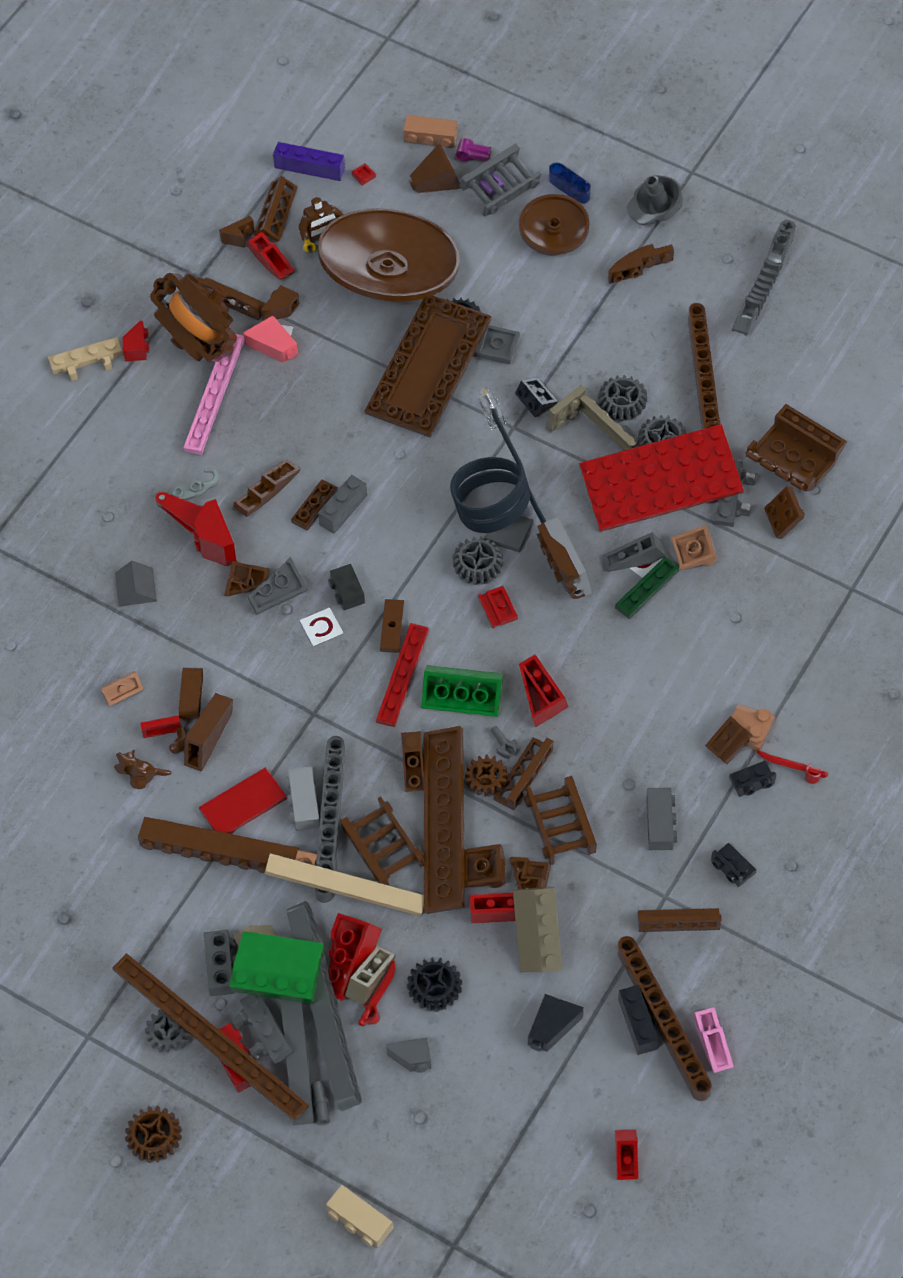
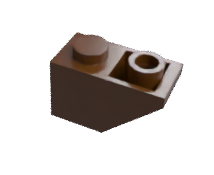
M280 285L277 290L272 292L267 303L265 302L262 305V320L264 321L271 316H274L276 319L290 317L300 304L299 294Z

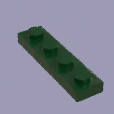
M664 557L615 604V609L630 619L679 572V566L667 557Z

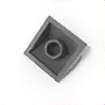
M130 561L115 573L119 607L157 602L152 567Z

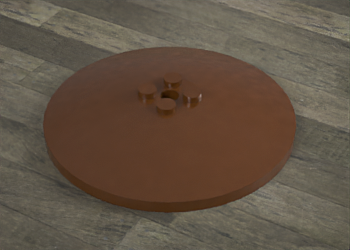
M363 209L344 214L325 227L318 243L319 261L325 272L335 282L359 295L383 301H414L443 291L455 279L460 262V255L455 242L441 227L421 216L394 209Z

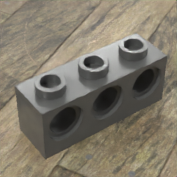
M228 929L204 932L210 997L235 994L229 987L232 968L235 962V955H231V949H234L233 936H229ZM218 942H224L222 946H215ZM218 961H226L223 965H217ZM221 979H226V980H228V981H227L226 983H224V984H219V983H218Z

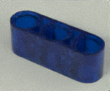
M555 162L549 166V182L581 204L589 202L591 185L588 181L562 163Z

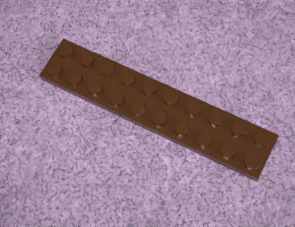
M461 726L424 732V912L426 914L465 908L463 728Z

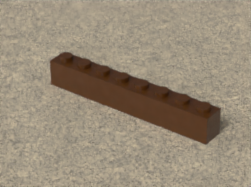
M145 816L138 835L140 846L147 850H161L166 854L176 853L185 858L195 857L205 862L215 861L224 866L235 865L244 870H258L265 874L270 854L295 860L299 851L298 847Z

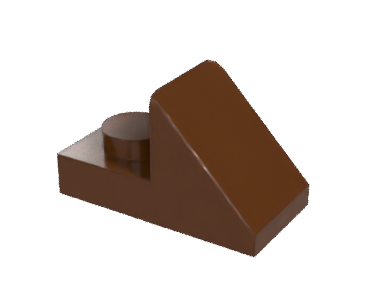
M251 216L220 229V241L224 244L245 248L244 236L255 231Z

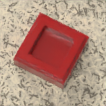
M364 163L352 171V176L363 186L376 178V173Z

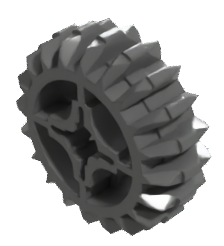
M625 374L623 378H620L618 375L615 379L610 377L609 382L605 381L603 386H601L598 394L601 409L606 411L609 416L613 415V419L618 417L621 421L623 418L629 421L631 416L636 418L637 414L641 415L642 410L646 408L648 399L643 383L639 384V380H633L632 376L626 378Z
M662 415L659 418L653 416L652 420L647 419L646 424H642L638 432L639 446L687 433L685 427H682V422H677L676 418L671 420L669 415L666 418H663Z
M473 536L472 541L466 538L465 544L460 542L459 548L455 549L453 567L455 568V573L459 574L460 579L465 578L467 583L473 581L474 585L477 582L483 585L485 580L490 583L491 578L496 579L497 574H500L503 566V554L500 547H496L495 542L490 543L489 538L484 541L482 536L479 540H476Z

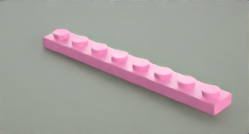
M236 334L237 341L233 345V353L215 362L183 447L184 452L202 455L243 346L244 335Z

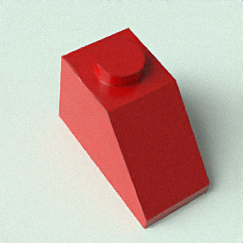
M636 1129L615 1130L617 1180L638 1179V1139Z

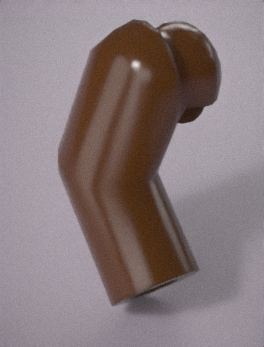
M180 727L176 730L178 738L169 746L173 754L180 753L185 748V738L187 736L185 727Z

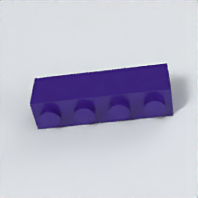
M277 142L273 153L274 168L336 181H341L345 170V160L342 154Z

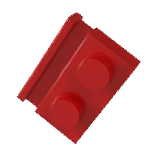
M504 586L486 591L482 595L478 594L479 602L492 629L497 625L501 626L518 620V615Z

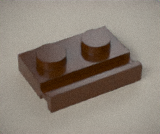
M730 716L705 746L728 765L752 737V734Z

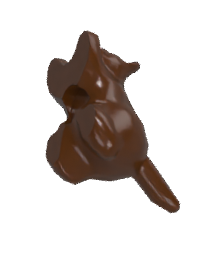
M135 750L124 754L121 752L116 754L119 764L114 766L115 770L120 774L130 775V785L134 789L145 788L155 775L168 776L172 774L169 770L155 768L149 762L137 759L134 756Z

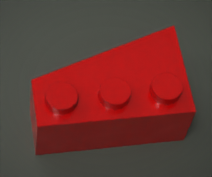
M536 654L519 664L532 719L536 728L568 708L565 696Z

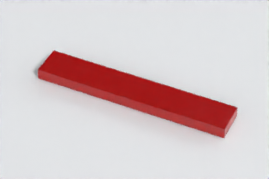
M410 623L379 709L376 723L395 728L428 635L429 627Z

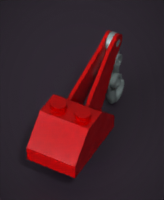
M211 468L204 469L205 473L209 472L214 475L212 480L192 481L174 487L169 494L166 492L157 493L155 497L157 506L193 535L195 549L197 552H201L203 558L226 567L232 565V561L237 562L234 542L216 499L205 502L203 507L186 501L201 496L206 490L219 482L220 477L216 470Z

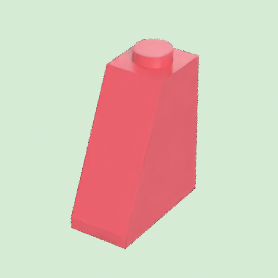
M274 316L243 332L246 346L284 363L298 355L297 343Z

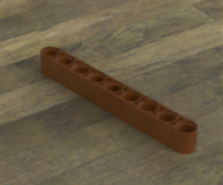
M693 303L689 307L688 326L701 427L705 429L720 425L705 307L700 303Z
M630 936L620 938L618 941V957L633 985H639L649 1015L694 1099L698 1101L707 1100L711 1092V1081L638 944ZM625 946H629L631 950L626 951L622 948ZM634 963H638L640 967L634 968L631 965ZM646 980V981H648L650 984H649V985H643V984H641L640 982ZM657 998L659 1001L654 1003L651 1002L649 999ZM666 1015L669 1019L662 1020L659 1016ZM676 1033L678 1036L672 1038L668 1034ZM684 1050L688 1054L683 1056L678 1054V1051ZM694 1068L697 1072L689 1073L687 1069ZM704 1086L707 1090L699 1091L696 1087Z

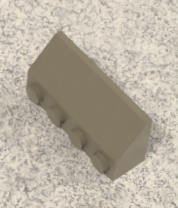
M555 887L513 890L520 972L562 970Z

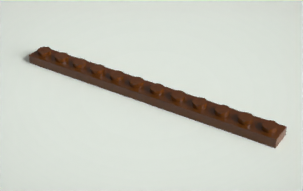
M126 953L112 967L115 973L292 1121L296 1122L309 1108L308 1103Z

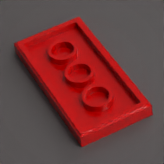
M265 767L201 805L199 811L214 831L230 834L285 801L287 796Z

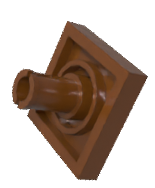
M786 486L764 507L774 534L778 539H782L805 516L804 510L801 509L793 488L790 486Z

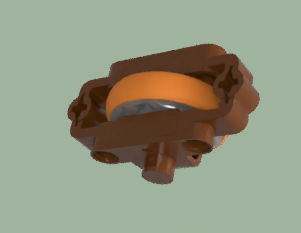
M167 273L163 278L155 280L154 290L150 294L151 301L158 307L154 312V316L173 336L171 342L177 348L185 349L197 361H201L204 358L207 361L218 362L223 357H228L233 353V345L237 341V335L229 327L233 322V318L228 313L229 308L223 303V300L227 297L224 290L216 285L212 289L204 287L189 273H186L184 277L176 273ZM177 287L179 292L172 296L169 303L166 302L165 296L173 294Z

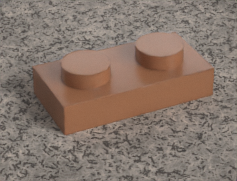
M133 671L100 689L107 704L111 706L144 688L136 671Z

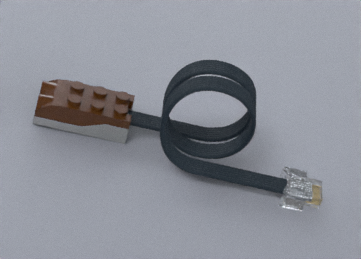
M487 387L479 390L481 397L479 401L490 429H499L516 463L500 457H485L465 464L454 474L450 484V491L460 520L468 529L474 532H495L514 523L524 513L530 500L541 522L537 526L539 533L536 534L541 544L540 548L543 555L547 556V562L550 568L554 570L557 582L562 583L572 599L592 594L587 573L559 518L556 517L546 522L529 488L522 462L503 427L506 421L495 393H490ZM489 469H502V470L485 471V472L476 474V475H474V476L468 478L469 476H471V475H473V474H475V473H477V472H480V471L489 470ZM494 482L516 485L509 495L493 505L472 508L462 504L466 495L479 486ZM505 513L504 515H502V516H500V517H498V518L492 519V520H488V521H475V520L491 519V518L497 517V516H499V515Z

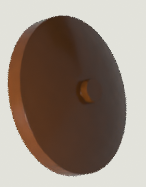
M561 194L543 195L535 198L524 207L519 218V231L524 242L533 250L547 255H562L574 251L586 240L589 233V216L583 205L569 196Z

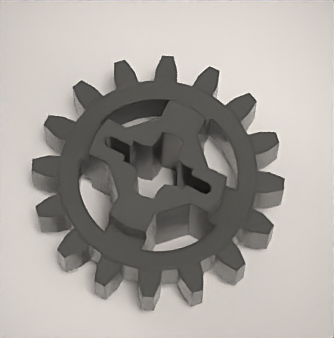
M160 1009L157 1016L151 1014L152 1021H146L148 1028H145V1033L147 1034V1041L151 1042L152 1048L158 1046L159 1052L165 1048L166 1052L169 1053L170 1048L178 1051V1045L185 1046L183 1039L189 1040V1035L184 1029L172 1021L166 1014L162 1013ZM168 1025H169V1027H170V1028H169V1032H168V1035L166 1036V1031H167Z

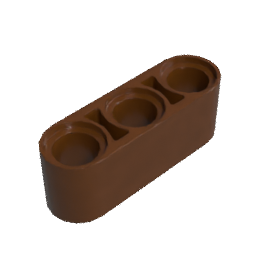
M183 667L179 700L180 719H198L200 717L203 668Z

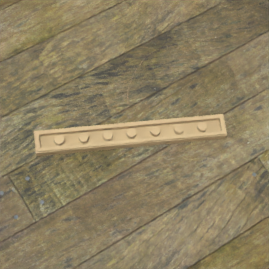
M274 854L269 855L265 870L266 875L413 915L421 916L424 895Z

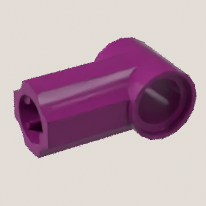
M462 138L459 141L455 156L458 160L465 162L470 159L487 162L490 160L492 147L474 144L472 140Z

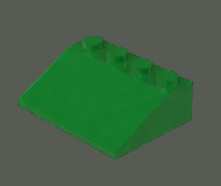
M243 931L229 987L232 992L313 1004L324 943Z

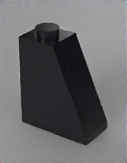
M545 994L528 1035V1045L536 1051H549L583 1018L584 1007Z

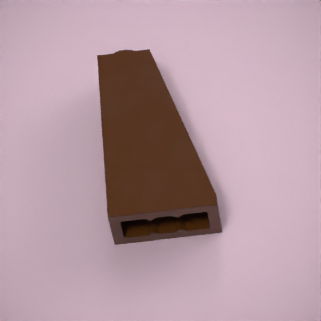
M217 693L214 694L185 738V766L202 772L232 714L233 699Z

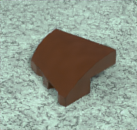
M232 561L224 596L228 597L255 590L268 579L270 569Z
M510 857L518 890L547 887L551 868L549 862L529 861L528 858Z

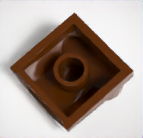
M501 844L464 849V888L481 886L499 888L504 884L506 878L505 856Z

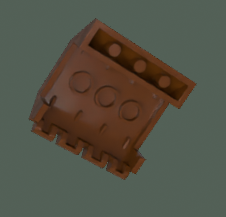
M785 404L775 415L774 425L758 443L753 440L747 447L745 454L746 457L756 463L759 462V465L767 470L775 472V475L783 480L790 481V484L799 490L808 492L814 490L832 469L847 441Z

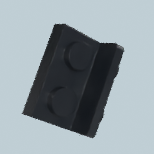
M538 377L521 380L515 391L516 396L534 417H538L542 409L554 407L558 402Z
M762 761L731 773L729 778L738 796L741 797L752 795L756 790L767 789L773 786L776 781V773L771 772L766 761Z
M729 842L718 852L716 850L712 852V865L717 870H721L730 883H735L738 887L744 884L757 871Z

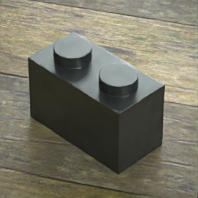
M351 564L330 570L328 583L331 590L335 589L336 602L338 605H342L343 610L365 604L364 592Z

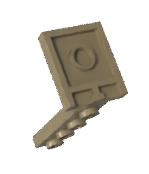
M582 385L549 410L546 429L550 433L555 429H560L567 419L574 418L578 411L581 410L623 451L636 447L633 436L627 434L619 423L614 422L606 411L601 410L592 398L585 395L586 389Z

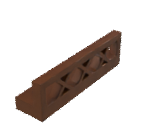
M282 175L270 184L253 236L263 232L274 241H280L297 190V186ZM284 186L291 189L290 194H286ZM282 198L284 199V202L286 204V206L283 208L280 203V199ZM276 212H279L281 216V221L277 220L275 215ZM272 225L275 226L276 234L270 231Z
M197 278L204 287L212 289L216 285L224 290L227 297L223 300V303L227 307L258 321L261 318V307L264 302L210 278Z
M534 737L531 739L508 774L506 786H501L502 791H497L493 797L494 801L515 810L525 795L527 788L530 787L552 753L553 740L546 738L542 742ZM534 745L540 747L537 753L532 755V747ZM531 760L526 770H522L521 764ZM521 775L517 784L512 785L511 779ZM512 791L507 800L500 797L503 792Z
M719 908L638 910L639 932L720 930L721 926Z

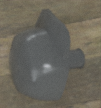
M649 176L636 189L633 198L628 203V215L640 225H647L653 221L663 222L669 220L682 207L683 197L679 183L668 176Z

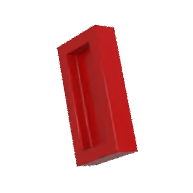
M179 715L140 722L143 738L175 733L181 727Z

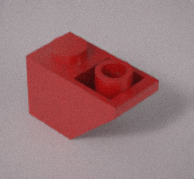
M139 321L122 337L125 362L147 360L146 353H150L146 338H149L148 327H144L143 321Z

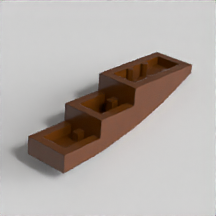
M288 459L284 460L262 474L261 480L249 487L247 494L234 501L233 507L248 517L280 492L300 472V468Z

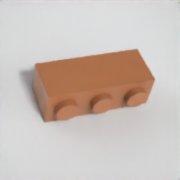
M407 115L403 130L404 142L435 146L441 143L443 147L455 148L458 121Z

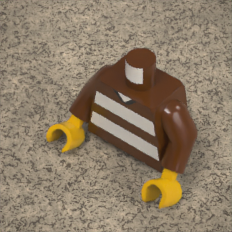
M319 197L313 198L311 200L312 206L303 210V216L298 226L302 241L305 242L303 250L309 253V245L312 251L316 250L315 244L310 243V241L319 239L322 231L330 222L344 215L336 206L329 205L327 201H322Z

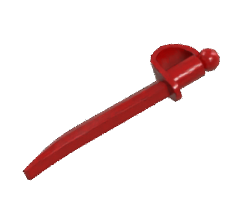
M757 750V753L767 761L806 772L805 780L810 784H815L820 781L821 777L826 778L828 776L827 771L811 767V763L805 765Z
M392 960L386 975L369 1003L363 1005L365 1010L361 1015V1019L358 1020L360 1026H365L366 1024L373 1025L379 1022L380 1015L376 1006L393 979L395 973L394 960Z

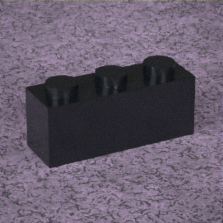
M639 985L619 990L618 1001L637 1055L657 1050L659 1040Z

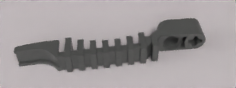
M784 220L780 223L774 235L767 259L764 261V266H762L757 281H755L751 292L746 296L745 303H743L734 322L733 332L736 331L747 336L753 322L757 320V316L759 317L760 311L770 294V290L773 288V283H775L776 277H778L779 271L783 266L784 258L794 240L796 225L793 221Z

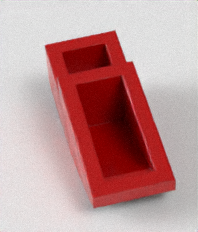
M263 232L248 240L247 247L279 280L295 271L274 243L271 244Z

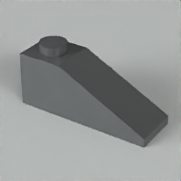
M653 532L603 555L608 572L651 564L666 557L662 540Z

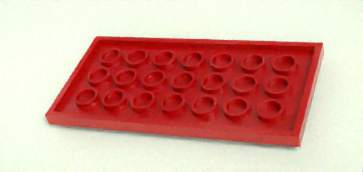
M722 424L579 463L600 532L744 492Z

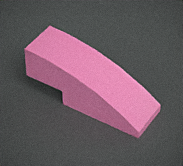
M715 1007L693 1013L694 1022L713 1073L733 1068V1062L723 1029L718 1021Z

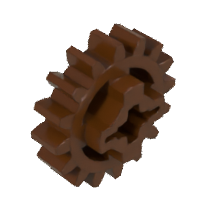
M488 755L485 756V759L478 756V761L472 759L471 765L466 766V785H470V791L476 789L477 795L481 792H484L485 797H487L488 792L495 795V790L501 792V786H506V779H508L507 768L503 766L502 760L496 762V756H493L492 759H489Z

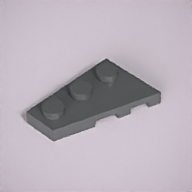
M289 557L280 568L274 571L266 581L248 596V600L257 615L306 592L308 588L292 558Z

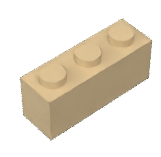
M343 1185L339 1187L326 1204L327 1215L336 1222L338 1220L345 1224L346 1230L352 1234L356 1232L362 1237L361 1240L370 1247L373 1245L378 1249L393 1230V1222Z

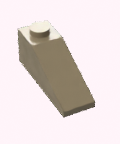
M377 946L350 978L345 996L364 1005L373 994L396 954Z

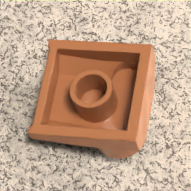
M706 525L671 537L680 564V570L699 565L711 566L716 562L717 554Z
M739 704L732 717L752 734V737L744 746L756 751L761 750L775 721V717L769 710H756Z

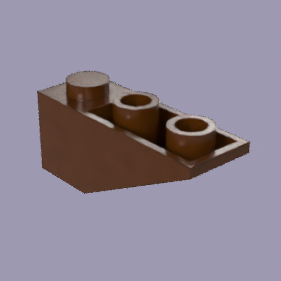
M421 731L401 733L405 792L424 790Z

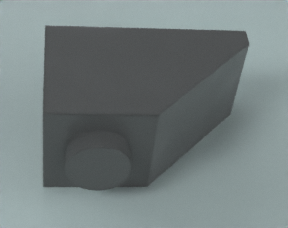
M427 1038L386 1044L387 1056L410 1072L421 1073L431 1069Z

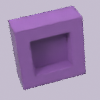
M494 172L491 173L492 178L497 184L504 188V182ZM480 180V186L490 196L496 193L486 180Z

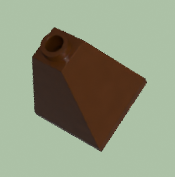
M441 143L430 152L410 175L412 180L409 183L413 190L417 189L418 193L460 189V182Z

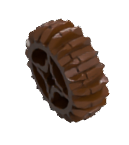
M148 1106L147 1112L140 1109V1116L133 1114L134 1121L128 1120L129 1128L125 1129L127 1134L125 1141L128 1142V1149L133 1150V1156L139 1155L141 1161L147 1157V1162L149 1163L152 1161V1158H155L156 1162L159 1163V1157L163 1156L167 1160V1153L174 1155L173 1148H179L180 1145L177 1141L182 1140V1135L179 1134L182 1132V1128L178 1126L180 1124L179 1119H174L175 1114L173 1112L168 1114L167 1108L160 1111V1107L156 1106L155 1111H152V1108ZM164 1123L170 1128L169 1137L162 1132ZM138 1132L142 1133V1136L145 1137L144 1145L137 1141Z

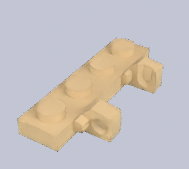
M115 337L49 356L48 360L53 375L68 372L70 380L74 381L78 379L75 369L102 361L105 371L112 370L111 360L114 357L123 355L118 338Z

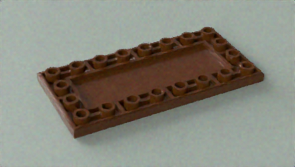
M436 296L424 298L364 410L365 414L431 438L492 320L491 316Z

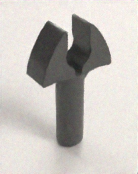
M493 726L491 732L500 744V747L496 749V753L503 758L509 759V754L506 751L507 747L516 756V740L507 741L499 728Z

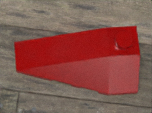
M341 913L337 914L330 934L332 946L328 955L330 958L328 973L335 999L343 1001L346 997L350 978L374 951L382 929L369 922Z

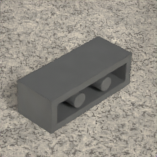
M351 474L318 512L319 525L334 534L367 497V484Z
M647 788L649 850H673V843H677V831H673V825H676V813H672V807H675V795H671V788Z

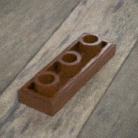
M321 479L292 517L291 522L308 530L318 517V512L337 492V487Z
M385 599L380 652L399 653L404 600Z

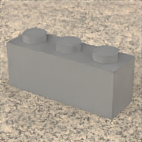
M312 766L288 769L289 777H285L286 787L291 789V794L288 795L289 806H293L294 812H290L291 824L296 825V831L319 828L320 823Z

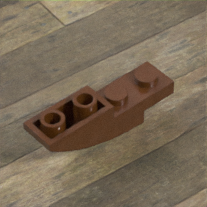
M652 243L628 253L608 270V283H617L629 278H636L643 274L644 268H651L655 265L673 261L674 248L672 244L655 249Z

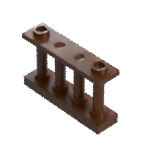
M572 776L565 777L562 788L533 796L531 787L527 788V796H524L527 808H531L544 845L542 848L543 856L549 860L550 865H554L555 854L580 847L586 848L588 855L596 853L597 843ZM561 796L568 797L570 801L566 806L539 813L536 804ZM567 813L575 815L576 820L574 822L545 830L542 820ZM573 830L581 832L582 837L579 840L551 847L548 837Z
M380 796L377 798L380 808L356 822H350L345 817L340 820L345 834L376 881L389 886L388 878H390V875L416 860L420 868L424 866L422 860L424 855L419 847H414L392 814L393 808L388 801L384 802ZM384 814L390 821L389 824L367 837H360L357 833L360 828ZM394 829L396 830L400 839L376 853H370L368 850L369 844ZM406 845L411 854L386 869L384 867L380 868L378 865L380 859Z

